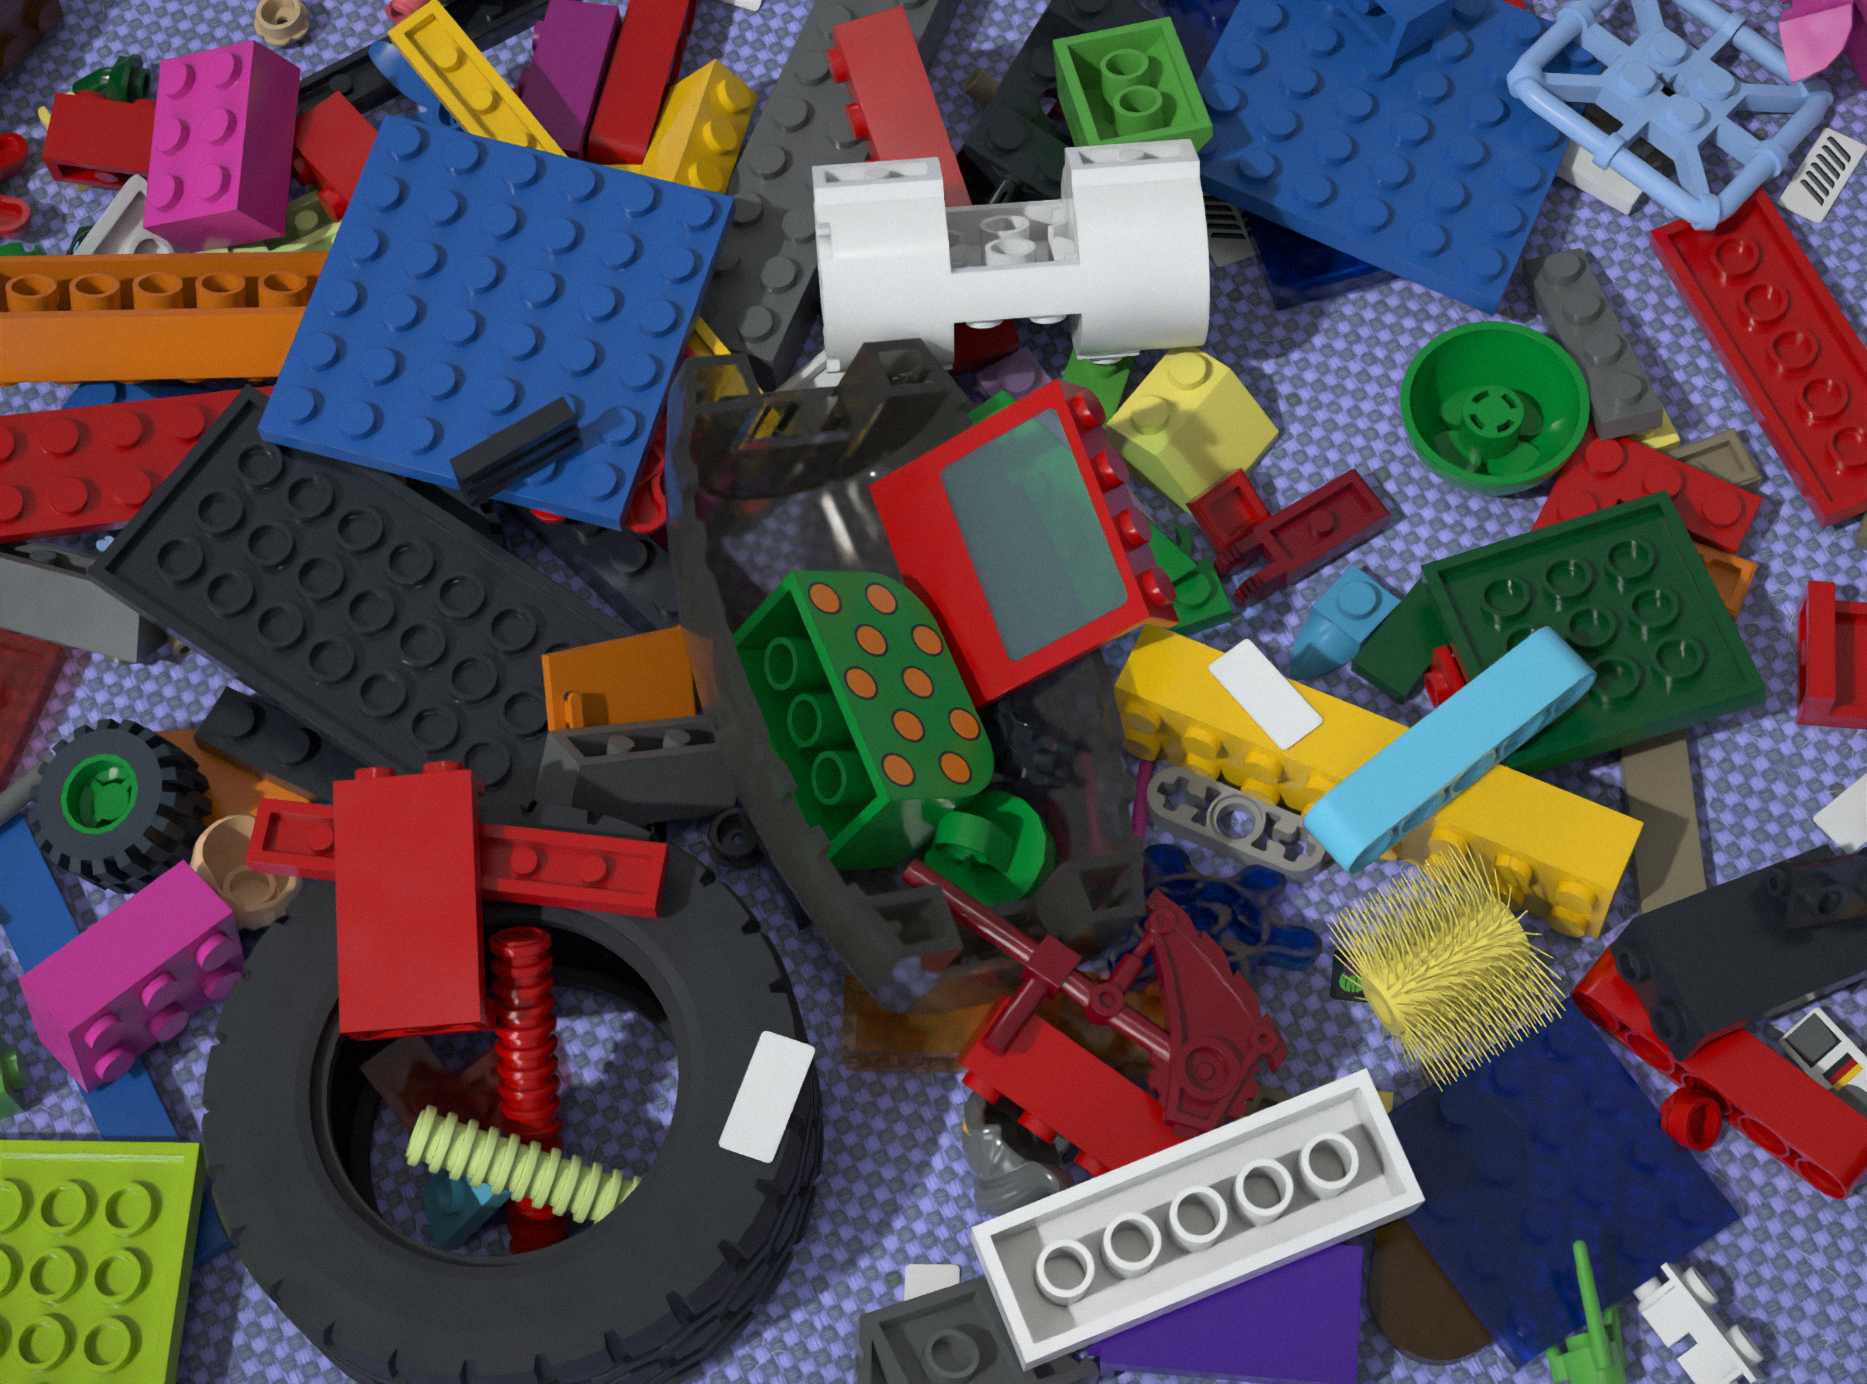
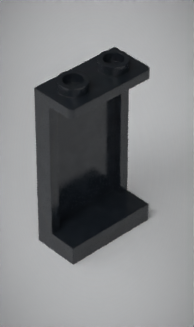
M1825 844L1783 861L1789 860L1793 863L1815 860L1820 864L1825 863L1827 857H1833L1835 854L1829 845ZM1775 863L1634 917L1613 942L1610 951L1614 957L1615 966L1620 977L1633 988L1650 1016V1023L1654 1033L1659 1040L1667 1044L1678 1062H1682L1692 1058L1710 1040L1844 986L1851 995L1866 989L1867 916L1790 930L1785 929L1783 925L1788 905L1779 897L1771 896L1765 885L1766 874L1774 869L1777 864Z

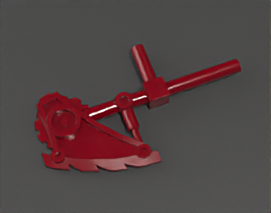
M914 858L900 879L1025 966L1019 977L1024 981L981 1040L982 1044L989 1051L1001 1057L1005 1056L1045 998L1048 997L1053 1001L1059 991H1061L1085 1008L1086 1017L1091 1023L1098 1026H1112L1150 1053L1148 1062L1153 1065L1154 1071L1148 1073V1083L1150 1090H1155L1160 1095L1157 1103L1163 1110L1162 1124L1173 1127V1135L1189 1140L1215 1128L1222 1127L1226 1118L1232 1119L1233 1122L1237 1120L1247 1110L1245 1101H1253L1258 1091L1259 1084L1254 1081L1253 1076L1260 1071L1258 1063L1254 1062L1266 1060L1272 1075H1274L1289 1053L1281 1033L1268 1012H1266L1263 1018L1261 1017L1255 990L1238 969L1233 976L1223 949L1204 930L1199 937L1189 915L1156 888L1142 907L1150 914L1144 924L1146 934L1132 954H1124L1105 983L1099 984L1076 968L1081 959L1079 954L1050 934H1047L1044 940L1039 943L918 858ZM1149 952H1151L1158 977L1165 1029L1124 1001V997L1144 970L1145 965L1143 961Z

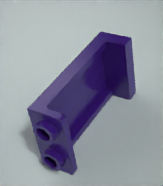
M1335 1244L1088 1345L1087 1356L1100 1357V1377L1114 1378L1115 1371H1130L1262 1384H1356L1363 1246Z

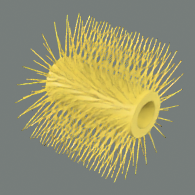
M1457 842L1455 843L1479 889L1468 874L1462 857L1460 856L1461 863L1450 845H1448L1468 876L1469 882L1460 872L1450 850L1448 851L1453 862L1446 853L1445 855L1456 868V874L1442 851L1439 850L1451 871L1446 867L1443 859L1442 862L1445 868L1438 858L1434 857L1452 882L1450 885L1433 856L1432 859L1438 870L1434 866L1433 868L1436 870L1437 875L1427 860H1424L1440 885L1434 882L1426 864L1424 865L1429 875L1424 869L1423 871L1431 880L1432 888L1417 864L1416 866L1426 883L1422 881L1418 874L1419 880L1411 869L1428 897L1425 898L1409 870L1408 873L1413 882L1410 880L1412 887L1401 873L1415 895L1413 898L1419 903L1421 909L1410 896L1402 878L1401 881L1404 887L1399 881L1398 883L1409 896L1415 910L1411 907L1409 899L1407 898L1406 900L1397 883L1392 878L1401 895H1398L1395 888L1394 892L1391 886L1387 885L1400 902L1404 913L1396 905L1386 885L1384 886L1388 892L1387 897L1390 900L1387 901L1379 887L1378 890L1391 910L1389 911L1394 915L1396 921L1386 910L1379 894L1377 893L1379 899L1375 895L1384 908L1391 922L1390 924L1384 912L1382 914L1369 892L1371 899L1377 907L1376 910L1383 917L1388 930L1377 916L1372 903L1369 904L1365 898L1364 900L1375 914L1380 927L1372 919L1362 899H1360L1364 906L1363 910L1371 919L1378 934L1373 930L1366 915H1363L1355 901L1354 903L1365 919L1371 934L1361 922L1353 907L1351 911L1360 922L1366 936L1361 932L1360 927L1357 926L1345 906L1353 921L1352 924L1359 931L1363 942L1351 927L1348 918H1345L1342 912H1340L1351 928L1356 941L1346 930L1336 913L1340 920V925L1346 931L1354 948L1349 944L1332 916H1330L1356 959L1328 924L1351 956L1350 959L1358 966L1357 968L1332 938L1329 937L1362 976L1357 975L1334 954L1361 981L1360 985L1343 975L1362 988L1366 998H1354L1368 1001L1374 1012L1368 1021L1376 1015L1383 1024L1382 1042L1384 1041L1385 1028L1391 1033L1398 1061L1394 1036H1397L1411 1076L1413 1075L1402 1046L1403 1044L1424 1087H1426L1408 1049L1409 1046L1434 1092L1436 1091L1418 1060L1415 1051L1440 1090L1443 1091L1426 1063L1427 1060L1437 1073L1441 1083L1444 1082L1446 1085L1437 1072L1430 1056L1438 1064L1449 1084H1452L1445 1074L1446 1071L1435 1057L1432 1048L1443 1062L1447 1072H1450L1455 1081H1457L1440 1053L1441 1051L1448 1059L1459 1078L1458 1069L1451 1062L1443 1045L1448 1049L1453 1061H1456L1465 1077L1466 1074L1456 1060V1055L1450 1050L1448 1042L1458 1054L1465 1069L1467 1066L1470 1070L1459 1054L1453 1040L1457 1043L1458 1048H1461L1474 1071L1475 1068L1468 1057L1471 1056L1472 1058L1473 1056L1480 1067L1481 1065L1467 1046L1463 1035L1471 1043L1480 1061L1483 1063L1479 1056L1480 1054L1482 1057V1054L1472 1043L1465 1028L1473 1036L1476 1046L1478 1047L1479 1045L1488 1061L1491 1062L1478 1041L1480 1040L1473 1034L1471 1027L1481 1038L1488 1054H1490L1489 1049L1494 1055L1482 1038L1476 1024L1479 1026L1481 1033L1483 1034L1484 1032L1499 1056L1492 1042L1495 1044L1497 1042L1503 1052L1505 1051L1489 1029V1023L1494 1027L1505 1049L1506 1046L1502 1038L1505 1042L1507 1041L1501 1035V1030L1513 1048L1514 1045L1502 1026L1504 1027L1505 1025L1512 1040L1511 1033L1518 1040L1504 1021L1506 1017L1521 1041L1523 1040L1514 1025L1518 1030L1519 1025L1526 1036L1529 1037L1511 1009L1513 1010L1514 1008L1529 1034L1530 1032L1524 1021L1529 1027L1531 1026L1524 1019L1523 1013L1537 1033L1538 1031L1524 1009L1529 1012L1535 1025L1537 1024L1533 1016L1541 1026L1542 1024L1529 1008L1528 1000L1545 1027L1546 1025L1536 1008L1542 1015L1541 1008L1552 1023L1533 992L1539 995L1552 1020L1554 1019L1546 1004L1553 1013L1554 1010L1541 996L1534 981L1539 985L1560 1018L1562 1017L1546 992L1551 997L1553 995L1564 1011H1566L1538 973L1546 977L1564 998H1566L1565 995L1530 957V955L1562 980L1535 956L1536 953L1530 950V947L1554 959L1552 956L1529 944L1526 934H1542L1524 932L1518 920L1528 910L1517 919L1509 910L1512 888L1510 889L1508 905L1506 906L1501 902L1496 869L1494 870L1498 899L1495 898L1492 885L1479 854L1489 885V894L1468 846L1466 845V848L1475 866L1476 876ZM1458 872H1459V874H1460V876H1461V878H1462V880H1463L1465 886L1461 883L1460 878H1459V875H1458ZM1450 873L1458 881L1461 890L1458 888L1456 883L1451 878ZM1441 878L1445 881V883H1446L1448 889L1450 890L1452 896H1451V895L1447 892V890L1445 889V887H1444V885H1443V883H1442V881H1441ZM1479 878H1480V880H1481V882H1482V885H1483V887H1484V889H1485V892H1484V890L1482 889V887H1481V885H1480ZM1433 884H1434V886H1435V888H1436V890H1437V892H1438L1440 898L1436 895V892H1435V890H1434ZM1425 885L1433 893L1434 897L1436 898L1437 904L1426 890ZM1437 885L1444 891L1445 896H1444V894L1441 892V890L1437 887ZM1416 890L1420 893V895H1421L1422 899L1424 900V902H1425V904H1426L1428 910L1424 907V905H1423L1422 902L1420 901V899H1419V897H1418V895H1417V893H1416ZM1400 897H1401V898L1403 899V901L1408 905L1409 909H1410L1411 912H1412L1413 917L1410 915V913L1408 912V910L1405 908V906H1404L1403 903L1401 902ZM1391 902L1395 905L1403 922L1396 915L1391 905ZM1410 919L1413 921V923L1415 924L1416 928L1412 925ZM1406 921L1410 924L1412 931L1410 930ZM1385 931L1387 932V934H1388L1389 937L1391 938L1392 942H1391L1390 939L1387 937ZM1381 933H1382V934L1384 935V937L1386 938L1387 943L1385 942V940H1384V938L1382 937ZM1361 945L1364 947V949L1366 950L1367 954L1363 951V949L1361 948ZM1357 947L1361 950L1363 957L1359 953ZM1532 970H1533V971L1535 972V974L1539 977V979L1543 982V984H1544V985L1546 986V988L1550 991V993L1539 983V981H1538L1537 978L1535 977V975H1534V973L1532 972ZM1523 984L1534 998L1535 1003L1529 998ZM1522 993L1525 995L1527 1004H1526V1002H1525V1000H1524V997H1523ZM1516 994L1525 1004L1526 1008L1518 1001ZM1510 995H1511V996L1515 999V1001L1517 1002V1004H1518V1006H1519V1009H1520V1011H1521V1014H1520V1012L1517 1010V1008H1516V1006H1515L1513 1000L1511 999ZM1500 999L1506 1006L1508 1011L1511 1013L1513 1020L1508 1016V1014L1504 1010L1500 1002ZM1498 1007L1501 1009V1011H1502V1013H1503V1016H1504V1019H1503V1017H1502V1015H1501V1013H1500ZM1494 1011L1503 1021L1504 1025L1496 1018ZM1488 1012H1489V1013L1493 1016V1018L1495 1019L1499 1031H1498L1497 1028L1495 1027V1025H1494L1493 1021L1491 1020V1018H1490ZM1477 1015L1488 1029L1491 1037L1483 1029ZM1451 1020H1452L1453 1023L1456 1025L1458 1031L1456 1030V1028H1455L1454 1025L1452 1024ZM1455 1032L1457 1033V1035L1459 1036V1038L1461 1039V1041H1462V1042L1464 1043V1045L1466 1046V1048H1467V1050H1468L1470 1056H1469V1055L1467 1054V1052L1462 1048L1461 1044L1459 1043V1041H1458V1039H1457V1037H1456V1035H1455ZM1428 1036H1429V1037L1431 1038V1040L1434 1042L1435 1047L1433 1046V1044H1432L1431 1041L1429 1040ZM1420 1047H1423V1048H1424V1050H1425L1427 1056L1424 1054V1052L1422 1051V1049H1421Z

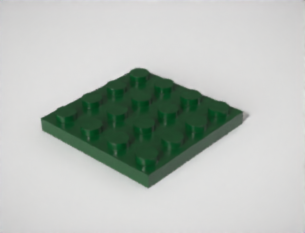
M1667 490L1421 565L1422 582L1467 684L1531 634L1545 626H1550L1597 673L1593 685L1573 706L1501 761L1503 766L1530 776L1766 703V686Z

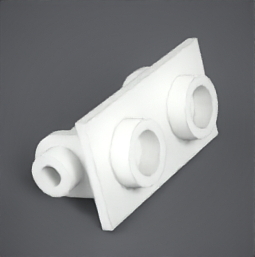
M1665 1263L1661 1268L1670 1279L1667 1283L1662 1285L1658 1278L1654 1276L1633 1292L1641 1302L1637 1306V1310L1645 1317L1668 1348H1671L1689 1333L1698 1343L1677 1359L1695 1384H1739L1737 1381L1744 1376L1751 1384L1762 1383L1767 1379L1757 1366L1764 1359L1762 1352L1740 1325L1736 1324L1731 1329L1727 1328L1711 1307L1719 1301L1717 1294L1693 1266L1684 1272L1679 1264Z

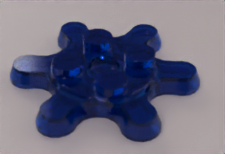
M1154 844L1144 849L1141 855L1142 868L1148 881L1143 886L1125 889L1106 883L1095 882L1080 887L1076 892V907L1084 923L1092 927L1118 932L1129 940L1122 946L1114 948L1108 954L1107 968L1109 974L1113 972L1124 954H1132L1146 934L1144 924L1150 914L1142 907L1155 888L1189 915L1199 937L1204 930L1223 949L1233 976L1238 969L1255 990L1256 995L1258 994L1259 985L1253 975L1256 973L1257 966H1274L1291 971H1305L1311 968L1323 949L1322 939L1313 930L1303 926L1281 923L1267 913L1266 910L1273 907L1284 894L1287 880L1283 873L1259 864L1246 866L1232 877L1216 878L1197 871L1191 864L1189 855L1183 849L1170 844ZM1151 952L1144 959L1143 964L1145 968L1129 992L1141 991L1158 980Z

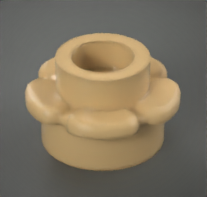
M261 0L257 5L254 28L258 36L265 37L264 39L267 44L275 47L290 45L302 39L308 32L310 23L306 18H308L309 12L306 6L298 0Z

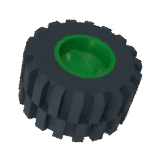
M110 718L98 720L96 730L86 724L73 730L75 739L70 743L61 739L52 748L56 756L50 764L44 760L42 761L37 770V773L43 776L40 785L31 786L29 800L37 803V808L28 812L30 826L39 830V833L34 837L39 848L49 853L48 859L57 866L105 891L108 888L117 894H131L133 888L139 891L183 859L187 864H190L193 854L192 847L196 839H199V836L208 828L202 824V818L212 814V801L202 795L210 787L206 776L197 771L200 765L182 749L135 721L123 719L121 724Z

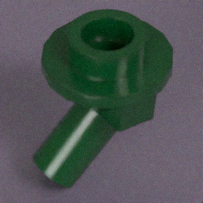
M132 54L129 57L119 56L113 67H103L74 82L72 90L74 94L81 90L94 91L100 94L105 93L106 97L112 101L133 103L137 99H147L151 83V71L149 68L143 67L142 57L139 54Z

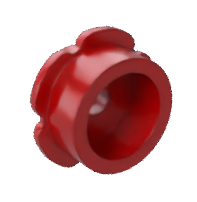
M1681 1087L1674 1091L1660 1107L1658 1126L1662 1136L1669 1140V1148L1675 1153L1687 1154L1691 1150L1705 1151L1715 1143L1721 1130L1722 1115L1718 1103L1713 1098L1706 1097L1699 1089L1692 1090L1690 1087Z

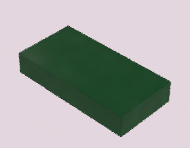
M1422 576L1354 657L1351 664V671L1401 705L1407 701L1424 680V674L1429 672L1433 649L1447 645L1448 648L1451 647L1422 582Z

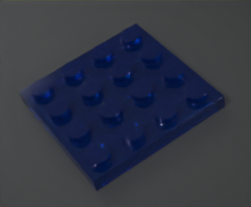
M1570 996L1560 1002L1566 1011H1564L1559 1003L1555 1005L1562 1018L1559 1017L1552 1007L1554 1013L1551 1009L1549 1011L1554 1020L1546 1011L1552 1023L1545 1013L1540 1016L1546 1027L1539 1016L1537 1019L1542 1026L1536 1019H1534L1536 1024L1533 1020L1531 1021L1538 1033L1529 1022L1528 1024L1531 1027L1527 1024L1526 1027L1530 1034L1525 1026H1523L1529 1037L1526 1036L1521 1028L1517 1032L1523 1041L1520 1040L1516 1032L1513 1033L1518 1040L1513 1034L1508 1036L1514 1048L1507 1037H1505L1507 1042L1504 1039L1502 1040L1506 1049L1502 1041H1499L1505 1052H1503L1498 1043L1493 1046L1499 1056L1492 1046L1490 1049L1494 1055L1489 1049L1484 1051L1491 1062L1488 1061L1482 1052V1057L1480 1054L1479 1056L1483 1063L1478 1055L1475 1057L1481 1067L1474 1058L1470 1061L1475 1071L1469 1061L1466 1064L1470 1070L1465 1064L1461 1066L1466 1077L1459 1067L1457 1068L1459 1076H1457L1455 1071H1452L1457 1081H1455L1450 1073L1446 1075L1452 1085L1449 1084L1446 1077L1442 1078L1446 1085L1441 1079L1437 1081L1443 1091L1440 1090L1435 1082L1387 1113L1425 1198V1201L1413 1213L1404 1216L1517 1372L1587 1325L1573 1251L1575 1241L1583 1240L1587 1245L1601 1314H1604L1632 1295L1643 1284L1664 1273L1661 1268L1663 1264L1679 1263L1729 1229L1741 1218L1691 1152L1673 1139L1671 1140L1669 1135L1661 1129L1662 1115Z

